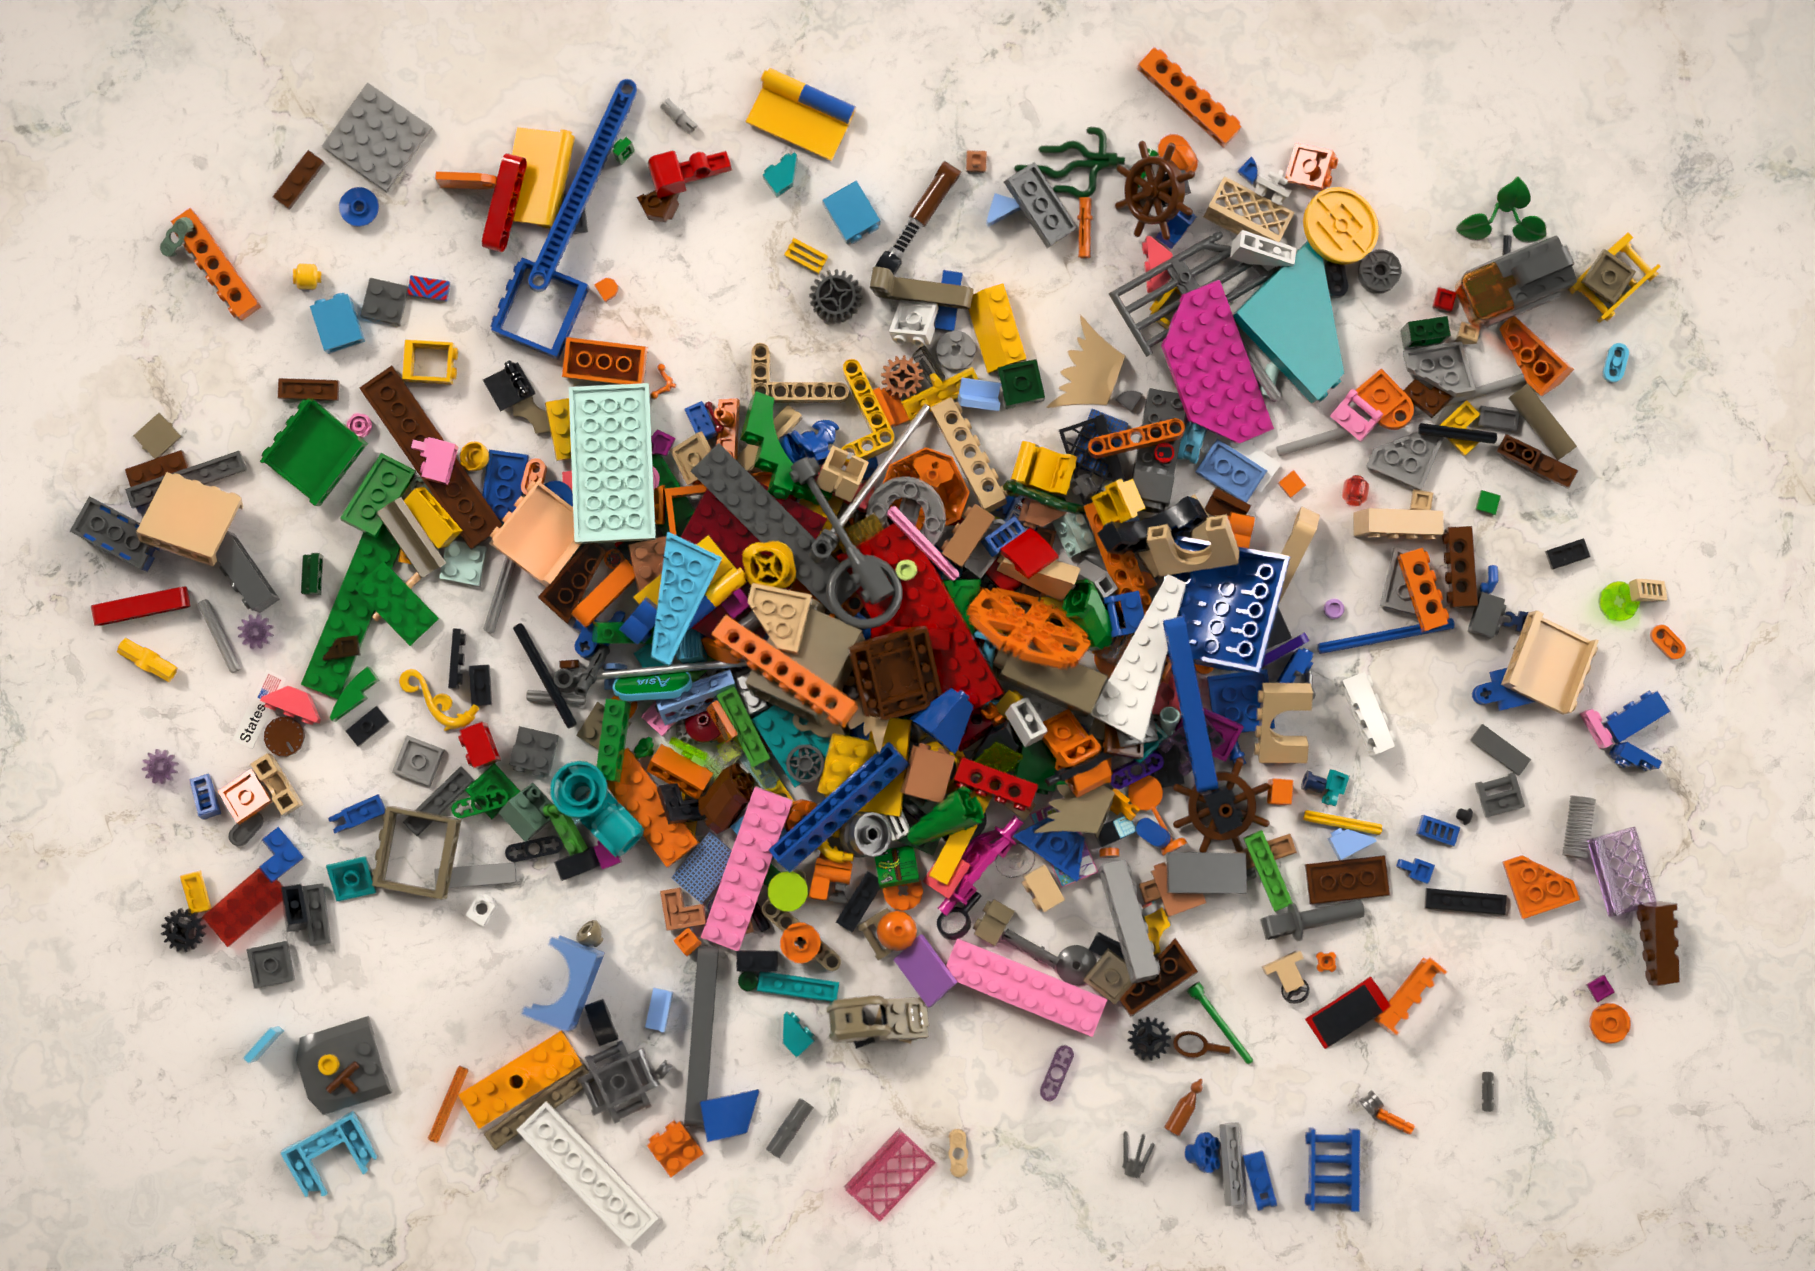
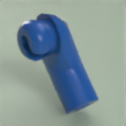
M1496 565L1488 566L1487 583L1482 582L1480 585V592L1487 594L1492 593L1498 583V566Z

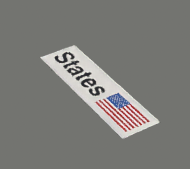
M266 669L235 733L234 741L253 749L271 709L264 707L265 702L260 701L261 697L281 689L286 678Z

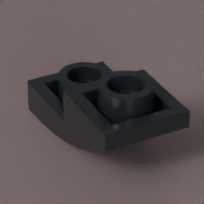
M594 847L554 862L561 881L600 866Z
M604 999L585 1005L590 1025L599 1046L618 1040V1034L611 1021V1014Z

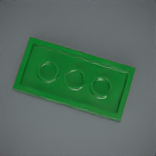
M381 453L340 517L341 521L376 539L384 526V523L377 515V511L393 500L403 496L415 477L416 470Z
M384 561L354 588L409 646L439 619Z

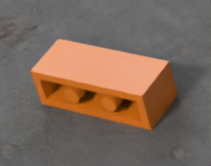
M663 744L660 745L650 760L646 770L668 784L678 783L679 789L695 799H699L714 774L706 767L696 764L688 757L680 755L672 748L666 747Z

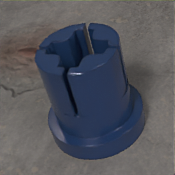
M1306 771L1301 783V789L1305 791L1308 789L1322 794L1327 779L1314 775L1311 771Z

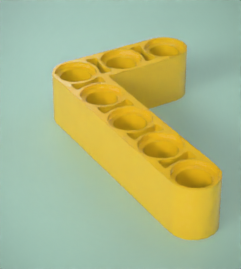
M848 359L843 364V375L871 434L846 444L842 447V450L851 452L863 460H868L890 450L894 446V433L860 363L855 359ZM854 367L857 371L851 374L847 372V369ZM862 384L865 386V389L858 391L855 387ZM869 401L874 405L871 408H866L864 403ZM874 419H880L882 423L880 425H874L872 421ZM883 436H888L891 440L883 443L880 439ZM865 444H870L873 447L870 451L862 449ZM846 459V460H845L844 465H845L846 467H847V465H848L850 459Z

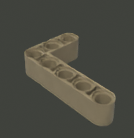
M873 267L870 289L875 296L899 301H923L937 303L938 306L971 309L974 290L971 287L895 277L891 270L883 267Z
M802 870L792 871L794 873L802 874L805 882L807 881L806 874ZM769 898L762 906L764 916L783 932L787 929L781 925L783 917H790L792 924L800 922L790 912L777 909L774 915H769L766 912V906L771 903ZM798 940L795 943H797L803 949V945L806 944V940ZM821 940L823 951L817 954L814 959L825 969L835 971L841 965V957ZM834 956L838 959L836 967L832 968L827 965L828 957Z

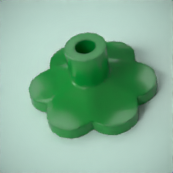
M651 737L642 738L635 747L634 753H636L635 757L637 759L647 756L651 757L654 754L652 749L654 743H652L653 739Z

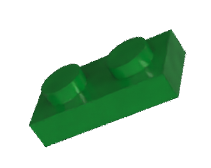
M627 137L623 140H618L613 146L615 159L621 165L635 152L632 142Z

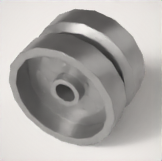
M875 812L854 814L840 827V844L846 853L854 854V857L857 858L881 855L887 850L891 841L890 825L881 814Z

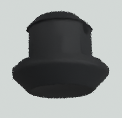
M1460 808L1457 811L1456 818L1462 820L1464 825H1467L1472 819L1473 811L1471 808L1468 810Z

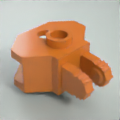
M929 454L916 457L912 465L919 476L918 479L931 485L934 490H936V487H939V484L952 480L954 470L948 461ZM933 462H937L936 468H932Z

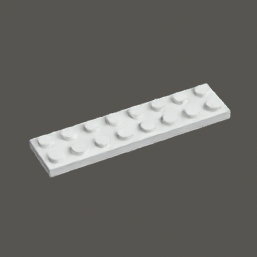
M547 1101L517 1129L519 1134L628 1247L658 1219V1216Z

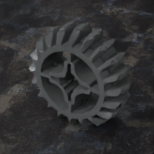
M835 269V275H831V271L828 270V277L821 273L820 278L822 281L815 279L814 283L817 286L810 287L815 292L809 294L810 298L815 299L810 302V305H817L813 309L814 313L821 310L819 318H823L825 314L827 315L826 322H829L831 317H834V323H837V317H841V321L845 322V315L849 319L852 318L850 311L855 314L858 313L854 306L861 307V302L857 300L863 299V295L856 293L861 292L862 288L855 287L859 283L858 280L851 282L853 279L852 274L846 278V271L838 275V269ZM835 282H842L850 289H839ZM829 283V293L819 298L822 288ZM833 288L835 289V292H837V295H841L839 296L838 300L839 305L837 304V300H835L834 297L831 298V296H833L834 293ZM853 295L851 303L843 309L842 301L848 298V296ZM831 303L835 305L837 311H831L822 304Z

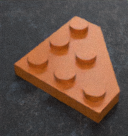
M1523 855L1502 861L1522 919L1580 900L1573 880Z

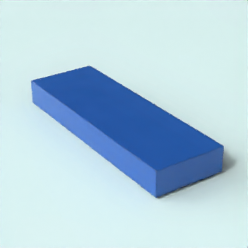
M943 270L941 283L961 286L963 273ZM938 306L935 329L944 331L955 330L958 308Z

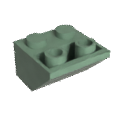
M531 783L510 799L499 811V815L526 842L551 821L550 817L545 816L543 808L553 803L534 783Z

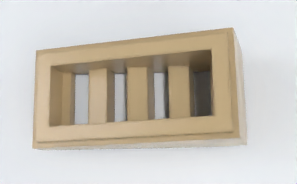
M1634 579L1629 582L1631 601H1667L1664 581Z

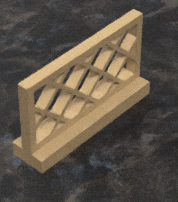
M1224 176L1203 218L1237 235L1241 230L1280 242L1294 212ZM1224 184L1231 187L1234 192L1226 194L1223 188ZM1247 195L1251 201L1244 203L1241 196ZM1236 197L1239 204L1231 205L1228 198ZM1224 199L1226 207H1223L1215 202L1217 200ZM1259 204L1266 205L1269 210L1261 212ZM1254 206L1257 213L1249 214L1246 207ZM1241 208L1244 216L1234 213V210ZM1276 213H1282L1288 217L1285 220L1279 221ZM1271 215L1274 222L1266 223L1264 216ZM1259 217L1262 225L1252 222L1251 219ZM1276 226L1279 231V235L1270 231L1269 228Z

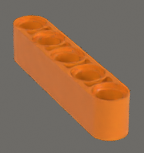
M1176 418L1095 437L1089 441L1088 452L1091 457L1098 459L1178 440L1184 434V423ZM1178 425L1181 431L1179 433H1172L1170 427ZM1153 430H1159L1161 432V436L1159 438H1153L1150 435V432ZM1138 434L1142 440L1134 443L1130 438L1132 435ZM1114 439H1119L1122 441V445L1116 448L1111 445V442ZM1100 444L1103 449L1100 452H1094L1092 446Z
M625 559L572 611L571 615L585 628L635 581L633 567L629 561Z

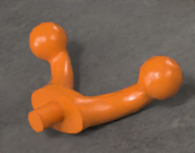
M659 364L657 369L667 384L650 394L652 399H657L658 394L670 392L672 387H676V384H673V379L664 372V364Z

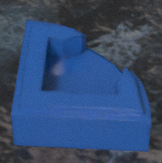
M1252 157L1238 170V173L1251 185H1253L1257 178V166Z

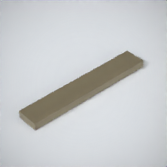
M585 1064L575 1069L484 1133L493 1149L497 1150L519 1134L517 1129L546 1101L555 1109L581 1091L583 1087L578 1083L577 1078L590 1073ZM594 1078L589 1080L590 1084L595 1081Z

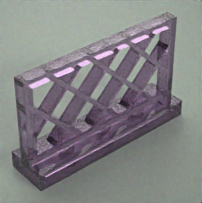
M1635 826L1587 840L1590 842L1588 845L1608 917L1619 916L1638 910V906H1634L1636 902L1639 905L1657 902ZM1631 832L1633 839L1630 846L1621 841L1624 834ZM1611 838L1616 841L1612 851L1606 848L1604 839ZM1619 844L1628 849L1624 858L1615 853ZM1631 851L1637 854L1638 857L1635 865L1627 861ZM1613 856L1621 861L1617 870L1611 867L1610 861ZM1624 864L1633 868L1629 877L1621 873ZM1636 871L1643 874L1644 879L1641 885L1632 880ZM1618 876L1627 880L1623 890L1616 885ZM1630 883L1639 887L1635 896L1626 892ZM1642 890L1648 893L1650 902L1644 903L1638 899ZM1624 895L1632 899L1630 906L1623 909L1621 902Z

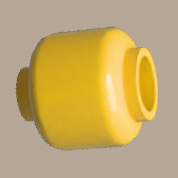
M300 263L296 268H293V284H296L298 289L315 290L317 283H321V271H317L315 264Z

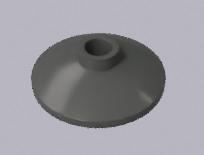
M1071 945L1063 949L1058 955L1060 960L1056 965V970L1064 982L1072 985L1085 984L1083 981L1084 977L1096 964V960L1092 952L1086 947ZM1078 961L1080 963L1079 969L1073 968L1074 962Z

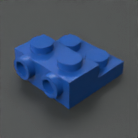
M1306 648L1294 651L1276 683H1293L1296 676L1308 673L1313 665L1311 660L1314 653Z
M1629 742L1618 743L1609 752L1611 758L1615 760L1614 763L1622 768L1636 766L1643 771L1659 769L1662 764L1661 760Z

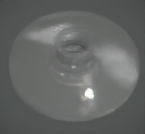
M1017 843L1011 847L1004 858L1000 855L996 856V868L1005 877L1018 878L1024 876L1033 868L1035 855L1027 846Z

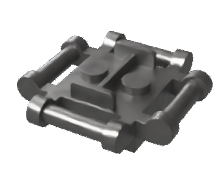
M622 1040L616 1042L617 1045L593 1056H586L585 1059L591 1072L577 1078L578 1083L582 1085L590 1102L593 1116L608 1109L614 1123L640 1109L652 1107L646 1091L660 1085L658 1080H655L644 1056L646 1054L644 1048L628 1055ZM621 1052L622 1058L599 1069L596 1068L595 1063ZM637 1058L648 1082L644 1086H642L631 1061ZM592 1078L595 1079L605 1101V1104L601 1106L589 1082ZM638 1095L641 1096V1101L616 1112L614 1106Z

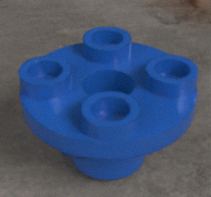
M1209 1132L1200 1133L1195 1140V1144H1189L1185 1148L1187 1162L1190 1164L1197 1163L1198 1168L1203 1173H1212L1220 1168L1219 1139Z

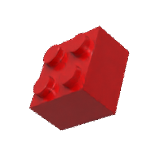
M479 722L459 730L461 735L458 738L461 746L467 749L468 754L465 756L469 766L472 765L473 768L481 769L501 761L487 723Z

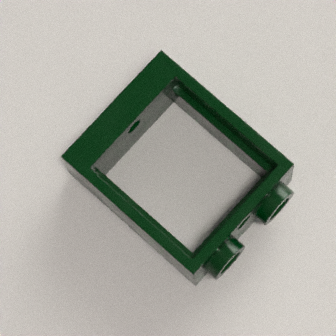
M1448 316L1410 321L1400 330L1403 349L1443 344L1451 336Z

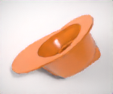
M1170 134L1161 139L1158 145L1159 156L1163 157L1168 144L1174 143L1175 150L1171 161L1180 170H1185V172L1193 171L1195 173L1198 160L1188 142L1177 134Z

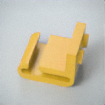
M1022 441L1011 480L1050 494L1066 495L1070 488L1073 471L1076 468L1077 457L1071 454H1060L1044 447H1036L1034 443Z

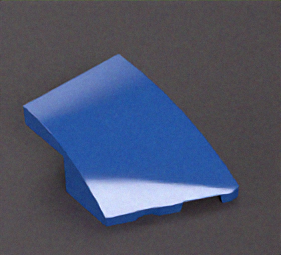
M759 1089L700 1101L707 1142L748 1132Z

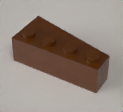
M586 543L538 598L568 624L572 618V611L579 605L607 551L598 543Z
M1658 901L1637 905V919L1641 927L1639 934L1644 948L1642 956L1646 962L1647 970L1645 971V977L1648 984L1661 986L1680 982L1679 957L1675 954L1679 943L1674 935V928H1678V920L1674 919L1677 903Z
M1176 938L1155 959L1159 962V975L1155 979L1133 984L1119 999L1130 1018L1198 973Z

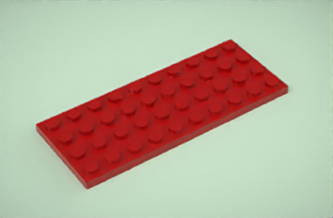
M895 523L857 544L856 547L862 555L878 557L887 562L895 571L898 563L903 560H911L916 564L917 573L914 578L910 580L900 579L903 588L902 602L896 615L885 624L902 627L926 626L928 629H951L950 650L932 649L942 694L951 688L957 692L963 691L970 697L968 701L973 705V711L1005 693L926 554ZM842 553L837 558L841 563L848 558V555ZM852 567L847 570L850 575L853 574ZM861 586L856 590L871 618H875L885 612L892 600V596L872 605L870 601L866 603L863 600L861 592L864 590Z

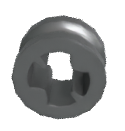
M665 1060L654 1074L660 1075L662 1080L673 1066L668 1065L667 1060Z

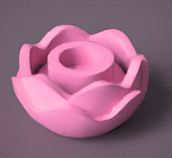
M356 413L347 421V427L363 438L370 433L372 423L367 415Z

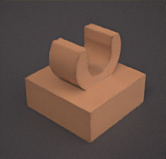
M967 151L966 172H986L987 151Z

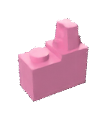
M430 437L428 439L425 438L424 442L413 440L411 448L421 451L420 456L426 458V462L422 463L420 469L422 477L425 480L448 485L459 447L456 444Z

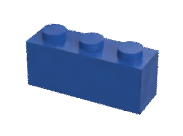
M1649 690L1640 695L1641 700L1636 703L1631 701L1624 705V710L1620 713L1615 711L1606 716L1607 721L1603 722V725L1609 730L1615 743L1622 742L1670 712L1658 691L1651 693Z

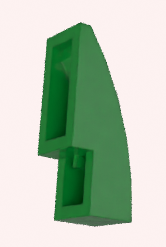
M367 666L357 674L343 690L330 715L331 721L336 722L368 699L364 692L380 681L370 667Z

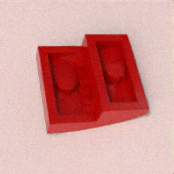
M1031 527L1000 549L1001 555L1014 563L1015 570L1027 579H1030L1059 558L1047 541Z

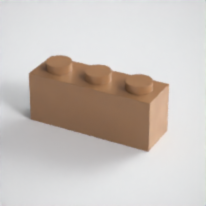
M977 504L966 509L963 514L965 517L962 524H956L952 530L954 536L950 541L946 539L941 547V550H943L942 555L961 569L995 519V516Z

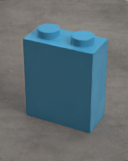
M857 180L822 200L826 211L846 244L858 242L862 239V235L867 232L871 234L879 229L878 226L881 225L879 217Z
M338 293L332 299H320L310 306L323 349L327 354L365 342L352 299L348 294Z

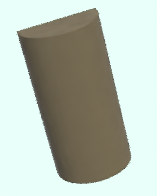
M1528 383L1508 398L1557 460H1560L1577 447Z

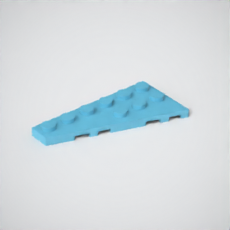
M667 532L651 653L652 659L667 666H670L722 560V557Z

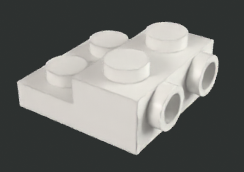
M900 300L889 330L892 340L898 345H904L905 342L913 343L917 347H922L924 344L930 345L935 331L933 323L939 309L938 304Z

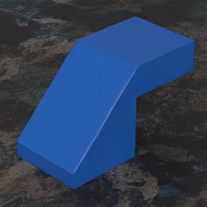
M1179 211L1167 223L1170 239L1164 240L1161 231L1156 238L1172 249L1197 216L1193 213L1187 216Z

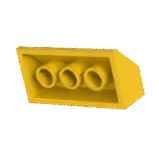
M1004 284L992 286L973 294L971 309H968L987 373L996 372L998 367L1026 361V355Z

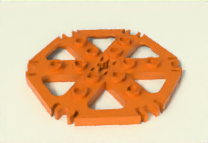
M985 588L969 605L967 615L970 616V623L999 649L1004 647L1003 652L1011 651L1014 653L1013 657L1020 655L1018 659L1060 669H1066L1068 665L1073 668L1077 666L1091 644L1090 640H1087L1088 635L1081 627L1069 619L1058 607L1053 609V604L1046 605L1043 603V599L1038 601L1039 597L1001 588H992L991 591ZM985 601L994 609H985L981 604ZM1013 601L1025 602L1031 605V608L1025 613L1024 609L1018 607ZM1056 617L1057 619L1061 620L1062 624H1064L1065 626H1056L1047 621L1050 618ZM995 629L1008 631L1011 634L1009 636H1002ZM1032 642L1043 653L1032 651L1028 646ZM1063 644L1076 647L1077 650L1075 652L1068 651L1063 647Z

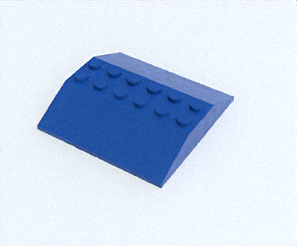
M1177 536L1178 539L1174 540L1179 547L1188 551H1200L1210 545L1209 541ZM1238 547V564L1171 575L1186 583L1177 617L1183 616L1185 619L1194 664L1228 671L1260 673L1290 556Z

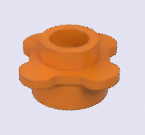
M1323 952L1317 953L1318 965L1316 968L1319 972L1324 970L1333 972L1336 970V954L1334 952H1329L1328 954Z

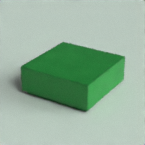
M1481 490L1475 510L1496 515L1501 495Z

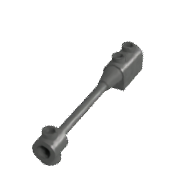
M805 457L791 466L792 471L789 472L794 483L799 481L801 485L808 484L846 548L853 571L850 577L856 586L860 584L864 591L861 592L863 600L866 603L870 601L872 605H875L892 596L894 589L875 557L872 556L866 559L858 548L852 544L814 479L821 472L815 458L809 459Z

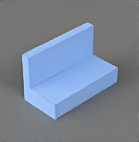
M961 378L958 402L960 406L999 411L1000 402L998 396L1001 383Z
M653 988L645 1028L659 1030L660 1032L666 1031L673 991Z

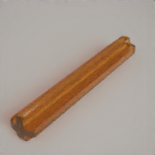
M458 1066L428 1136V1140L437 1143L441 1137L468 1073L466 1067Z

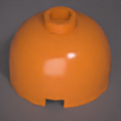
M889 912L878 923V940L889 950H905L916 939V923L905 912Z

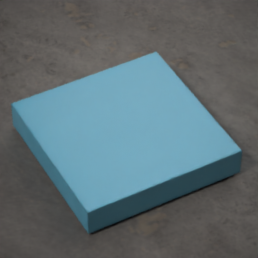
M280 1026L269 1028L244 1056V1060L248 1063L258 1061L284 1030Z

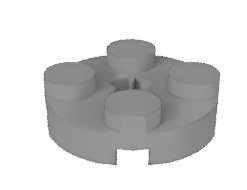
M953 330L944 334L939 339L936 348L939 363L948 370L966 369L973 362L976 352L972 338L959 330ZM959 346L961 354L953 356L951 354V347Z

